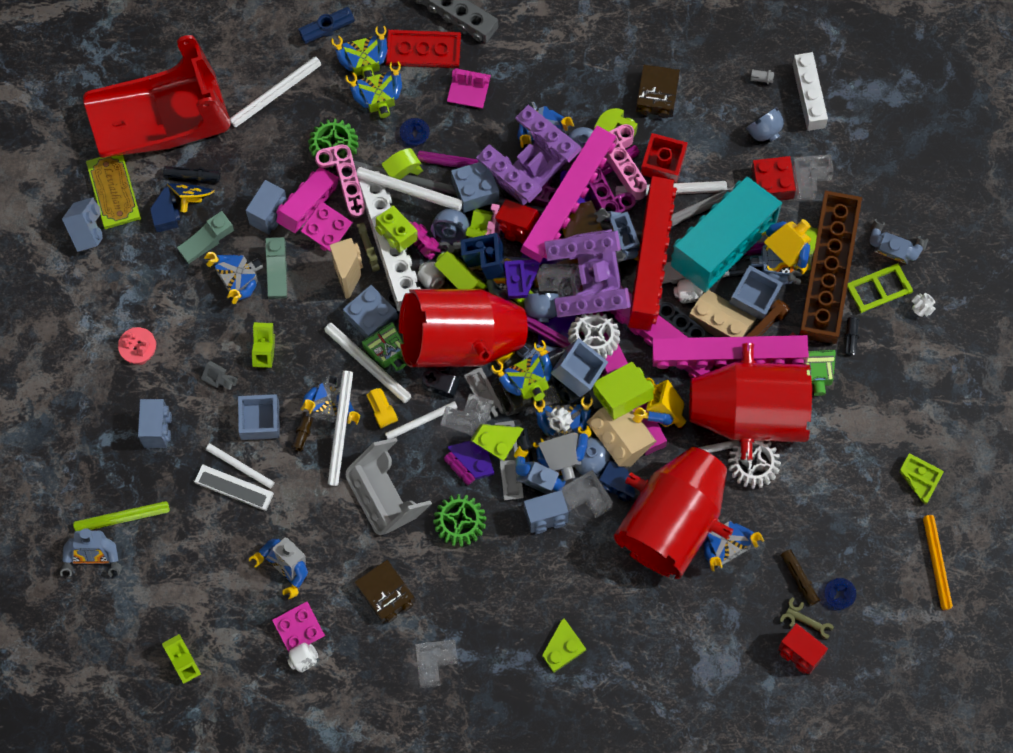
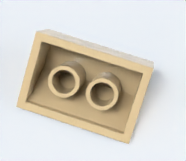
M352 238L330 245L334 267L346 299L350 298L361 277L360 269L363 268L358 244H354Z
M710 290L698 299L689 314V318L715 337H746L757 319L729 304V301Z
M603 407L587 423L618 466L631 467L657 441L643 422L636 423L633 421L635 416L633 414L634 410L613 420Z

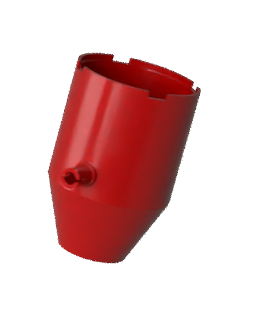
M409 289V293H405L400 307L399 333H403V344H400L403 359L409 367L484 366L524 347L528 334L526 312L523 307L482 289Z
M743 343L742 361L740 363L734 362L691 379L689 400L690 422L728 439L739 440V443H741L740 460L746 459V452L747 461L753 460L752 447L755 441L808 442L810 430H806L807 422H811L812 377L807 375V370L811 369L810 365L756 363L754 361V344L749 343V351H747L748 343Z
M691 447L655 471L649 480L645 481L631 472L629 474L630 478L627 477L625 483L639 490L640 494L613 535L615 542L621 548L625 546L630 550L629 555L647 568L663 576L675 575V579H680L709 532H714L726 540H729V535L731 536L734 529L722 524L718 519L721 513L726 481V466L709 452L697 447Z

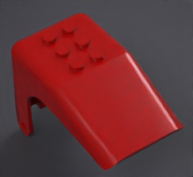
M186 35L177 40V46L182 54V59L173 68L147 77L90 90L83 95L84 107L101 158L171 149L228 131L231 125L230 118L215 72L194 36Z

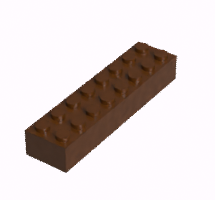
M831 191L824 192L799 336L807 335L809 340L837 344L862 197Z

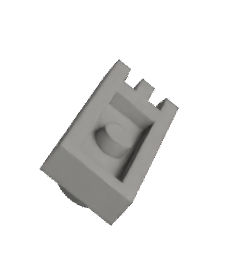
M481 367L464 375L487 421L491 420V416L488 413L490 411L494 417L498 416L496 408L499 409L501 414L505 413Z

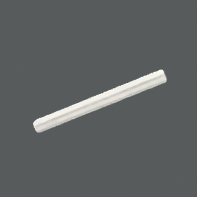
M317 57L310 59L230 118L231 124L234 127L242 124L321 66L320 60Z
M359 167L356 172L357 177L457 211H460L463 206V201L362 167Z
M726 181L674 183V187L677 188L676 194L717 193L726 190L727 183ZM650 184L647 185L645 196H647ZM624 186L616 187V196L627 192Z
M329 323L325 327V332L403 403H407L410 400L411 394L335 325Z
M351 371L342 372L328 484L337 486L339 483L353 372Z

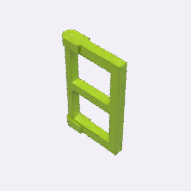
M898 263L852 281L847 286L860 313L906 294L913 293V289ZM895 271L904 290L887 296L878 278ZM872 280L881 299L864 305L855 287Z

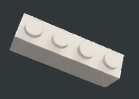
M813 52L795 55L793 69L807 131L826 128L828 117Z

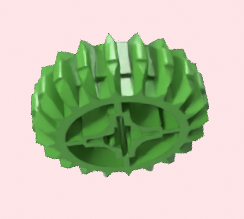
M327 119L325 125L320 122V128L314 127V132L310 133L311 138L308 140V143L310 145L309 151L312 152L313 158L321 150L319 147H323V149L332 147L334 138L335 144L333 146L344 144L350 148L351 154L357 153L356 148L359 146L357 142L358 136L355 135L354 128L351 129L349 123L344 125L343 120L337 123V120L334 119L333 123H330ZM337 133L344 135L347 139L339 137ZM343 150L337 153V156L344 159L347 157V152ZM321 154L319 160L322 163H327L329 157L326 154Z
M457 494L456 500L450 496V502L448 503L446 500H443L444 507L438 505L437 509L440 512L434 513V516L438 518L434 520V524L438 525L435 527V531L440 532L439 538L445 537V543L452 540V546L459 542L460 547H463L464 541L467 542V545H471L470 539L472 538L476 542L478 540L476 534L482 536L483 532L480 529L486 528V525L482 523L486 521V517L482 516L485 514V510L480 509V503L475 504V498L468 501V495L461 499L460 494ZM459 507L456 513L447 514L450 510ZM466 508L474 513L476 521L466 516ZM461 515H462L463 521H461L460 524H459V526H458V525H457V520H459V519L461 518ZM444 520L454 525V533L445 527ZM473 527L469 532L460 534L464 528Z

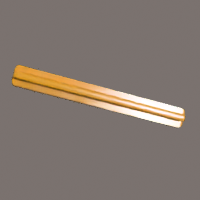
M926 515L923 521L941 609L949 610L952 609L953 605L934 515Z

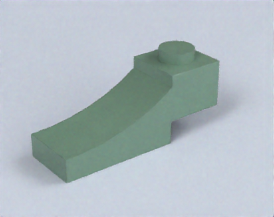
M223 211L207 220V223L197 233L177 247L188 264L217 246L219 240L234 231L233 225Z
M285 237L266 238L268 299L287 298Z

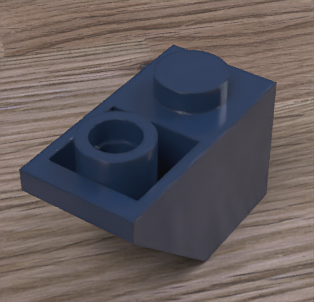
M169 187L163 189L150 208L156 232L179 227L177 222L181 220L178 209L175 210L173 205L177 202L174 192L170 193Z
M609 461L599 479V486L606 493L611 494L612 492L618 495V498L624 502L630 501L633 503L635 501L636 494L634 488L625 483L627 477L630 478L628 470Z

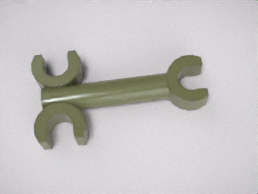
M364 222L357 224L372 271L380 270L378 258L370 242Z
M792 597L788 603L789 608L786 614H783L780 618V623L782 624L784 619H789L791 621L789 628L791 629L796 619L819 631L823 639H828L829 635L824 633V629L833 630L834 626L830 623L821 624L799 613L804 603L801 602L799 607H794L793 602L795 598Z

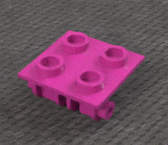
M455 68L452 72L453 78L447 102L483 109L491 75Z
M321 201L301 232L320 244V248L323 251L329 250L331 252L330 245L339 242L353 222Z
M410 222L418 231V239L414 242V245L418 246V250H420L425 258L431 260L435 257V252H442L439 249L440 244L433 237L430 238L428 236V230L425 226L416 222Z
M308 602L272 620L288 652L302 643L309 645L325 636Z

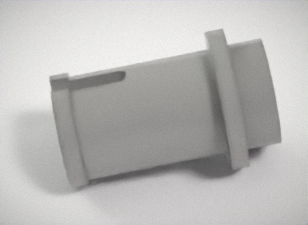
M752 69L751 81L766 82L767 85L773 83L774 72H771V70L768 72Z

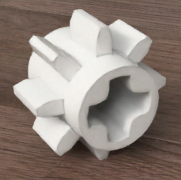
M927 293L923 295L917 294L912 300L914 303L912 306L913 311L921 317L924 314L925 316L931 315L936 309L933 307L935 300Z
M563 407L559 411L555 408L551 412V416L547 418L550 421V428L558 433L562 429L566 432L573 422L571 413Z

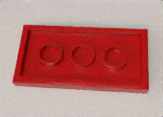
M388 30L386 66H390V63H392V66H399V61L401 66L459 68L461 32Z

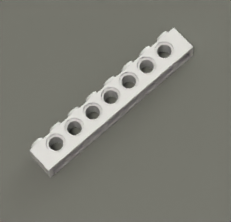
M358 178L367 217L397 311H400L405 293H409V289L421 288L416 286L417 276L415 271L411 270L412 261L410 255H406L405 250L399 252L396 248L393 249L383 235H379L375 229L376 217L391 207L390 193H386L385 190L387 187Z

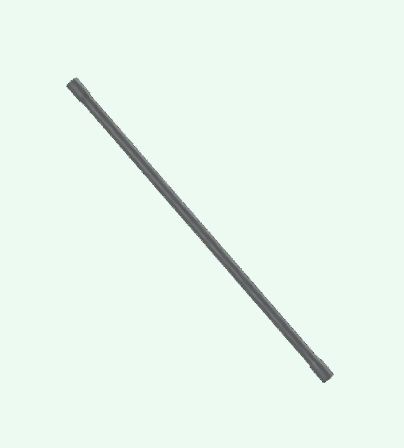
M353 160L356 172L359 167L374 172L379 171L380 174L389 176L383 168ZM408 174L401 179L426 189L457 196L453 185ZM499 197V202L493 203L500 205V207L503 205L505 200L521 204L516 200H511L503 197ZM528 203L524 205L536 209L540 216L545 210V207ZM600 222L602 230L612 229L611 223ZM634 229L638 240L641 241L642 230Z

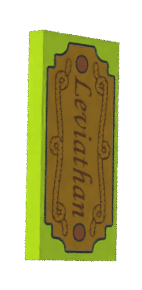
M124 156L99 157L86 161L97 204L100 207L104 228L108 229L140 220L141 216Z

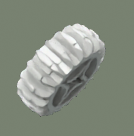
M599 312L596 315L589 313V316L582 314L581 318L577 317L575 322L571 323L568 341L572 343L580 338L579 333L582 331L585 336L583 342L606 359L607 355L612 356L613 351L617 350L620 342V331L617 330V324H613V318L607 320L606 314L600 316ZM605 332L609 336L608 341H606L605 337L603 336Z
M755 441L753 443L752 450H755L752 454L753 460L757 456V463L753 466V469H751L752 460L747 461V454L745 460H740L741 443L738 442L739 446H733L734 451H730L729 456L731 458L728 459V463L731 464L729 471H734L732 477H738L737 483H741L743 480L745 481L744 487H747L748 483H750L751 488L754 489L756 484H758L759 488H762L763 482L769 485L770 479L775 480V474L779 473L777 467L780 466L781 462L777 461L780 455L774 454L777 450L776 447L770 449L771 442L764 444V441ZM761 452L767 456L770 464L761 458ZM739 461L747 467V473L741 469ZM756 471H766L762 475L753 476Z

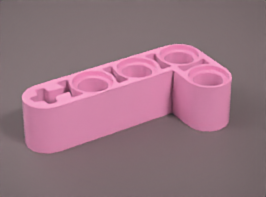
M624 124L609 131L617 136L614 141L617 145L612 154L608 153L605 158H607V161L627 192L633 194L635 200H641L646 195L647 182L625 150V148L633 143L634 129L632 126ZM627 134V135H629V137L625 138V137H622L621 135ZM621 157L623 160L617 161L615 158ZM625 172H631L632 175L628 176V175H625L624 173H625Z
M343 144L319 150L315 157L316 164L321 168L336 165L347 211L351 217H360L364 213L365 204L350 148ZM338 150H345L347 157L344 159L337 156ZM321 154H326L329 157L327 163L320 162L319 156ZM350 168L352 175L349 177L344 176L342 169ZM354 186L357 193L350 195L347 193L346 188ZM359 197V199H356V205L357 207H361L358 213H356L355 210H352L354 206L353 199Z

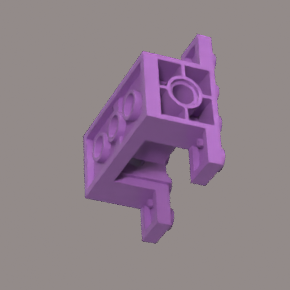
M529 105L515 118L517 122L530 131L535 143L533 145L529 144L517 156L518 160L513 165L507 156L504 157L490 144L476 157L482 165L491 171L497 184L522 205H525L527 202L530 203L543 190L542 187L566 162H570L582 150L579 144Z
M610 229L589 232L544 242L548 261L578 258L583 291L576 293V295L554 298L557 317L631 307L628 288H621L615 251L621 250L618 231Z

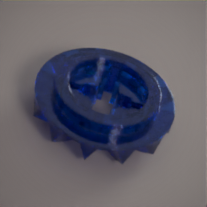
M408 119L400 128L401 138L408 146L414 145L417 147L419 144H424L429 138V126L422 119ZM414 127L417 132H420L417 133L416 138H414L413 134H410L413 132Z
M836 578L827 584L825 598L828 604L835 609L843 610L854 603L856 589L849 580ZM846 589L843 599L842 597L835 599L836 590L844 591Z

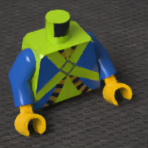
M385 26V31L382 34L378 33V27H376L375 32L379 36L378 39L377 36L343 43V47H341L343 40L340 36H338V44H334V40L331 38V44L336 46L335 52L340 64L348 71H353L356 76L363 75V78L374 76L373 72L380 70V64L384 63L388 52L387 40L384 38L386 34Z
M398 61L399 67L397 69H393L392 63H390V72L357 80L355 73H352L354 76L352 81H349L346 75L345 81L351 85L350 90L354 100L362 107L368 108L370 112L378 111L380 118L388 117L390 115L389 108L395 106V100L399 98L402 89L401 74L399 73L401 68L400 62Z
M543 340L544 346L542 349H538L536 343H534V348L540 353V356L535 354L505 369V373L502 371L503 364L500 361H497L501 368L500 370H495L493 365L491 366L492 372L499 375L498 379L506 391L517 396L521 395L524 399L533 397L535 401H540L545 397L543 391L549 388L548 381L551 379L553 367L548 353L545 352L546 344Z

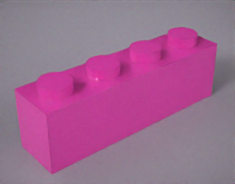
M321 167L315 172H311L308 180L305 183L302 182L298 190L290 194L287 202L278 207L276 222L296 233L311 217L321 201L324 203L336 191L339 177Z

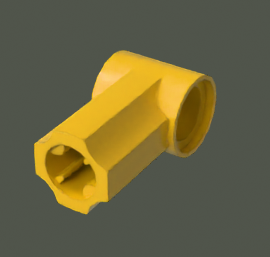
M376 388L366 395L380 429L398 421L393 407L389 405L381 388Z

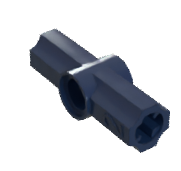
M345 7L330 15H321L317 21L299 28L298 31L303 42L307 44L322 36H332L336 30L355 22L350 8ZM330 24V26L324 27L323 25Z

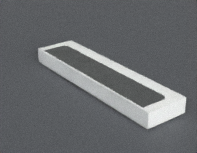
M203 464L194 481L195 484L264 511L267 510L274 495L269 490Z

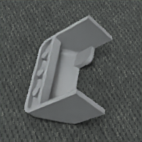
M396 438L372 443L346 470V479L373 530L378 535L388 534L415 520L432 504L431 501L418 504L413 501H406L403 504L387 474L392 465V459L388 450L397 442Z

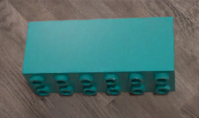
M746 177L743 181H738L733 190L723 196L719 204L715 203L709 213L699 219L695 227H690L682 239L679 238L674 243V252L671 255L672 261L670 266L706 293L763 237L761 234L771 224L777 223L782 202L749 177Z

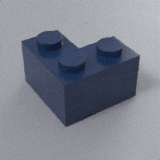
M498 233L461 240V254L468 268L481 265L487 280L505 276L503 243Z

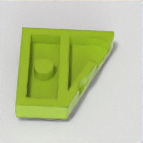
M480 424L471 441L504 461L523 428L519 426Z
M909 453L899 472L920 500L927 505L944 471Z
M565 618L559 624L542 655L553 673L586 651L585 646Z

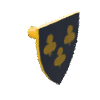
M167 183V186L181 197V212H187L188 202L201 203L202 196H207L214 192L213 189L196 185Z

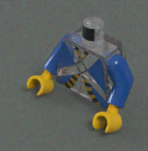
M327 376L326 384L320 383L304 395L303 405L300 409L302 411L304 408L307 409L306 416L336 423L340 387H337V377ZM349 400L347 424H350L352 420L357 425L360 414L354 411Z
M583 396L581 399L582 406H545L544 399H542V404L537 406L536 401L533 400V405L537 409L538 426L545 435L550 436V439L570 433H578L580 435L578 427L581 426L582 430L585 431L588 426L587 421L591 415L589 407L593 403V398L591 397V402L586 404ZM563 407L571 413L573 422L566 432L562 429L558 433L550 428V421L547 418L551 416V412L555 408L559 411Z

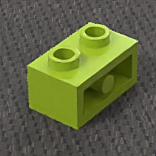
M394 205L376 217V231L387 239L393 249L396 248L399 252H402L417 241V229Z

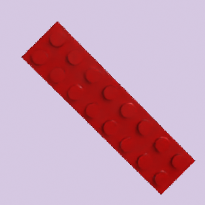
M655 176L651 178L631 302L629 328L651 331L652 324L656 325L660 310L659 302L663 289L661 287L665 275L664 267L667 261L666 252L670 240L669 232L672 226L673 203L677 191L672 179Z

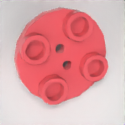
M141 327L131 328L120 337L118 350L122 358L127 362L143 365L154 355L157 342L153 334L147 329Z

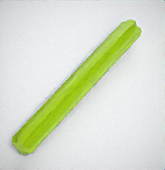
M165 501L75 521L73 526L75 531H81L86 528L92 530L168 513L170 508L168 502Z

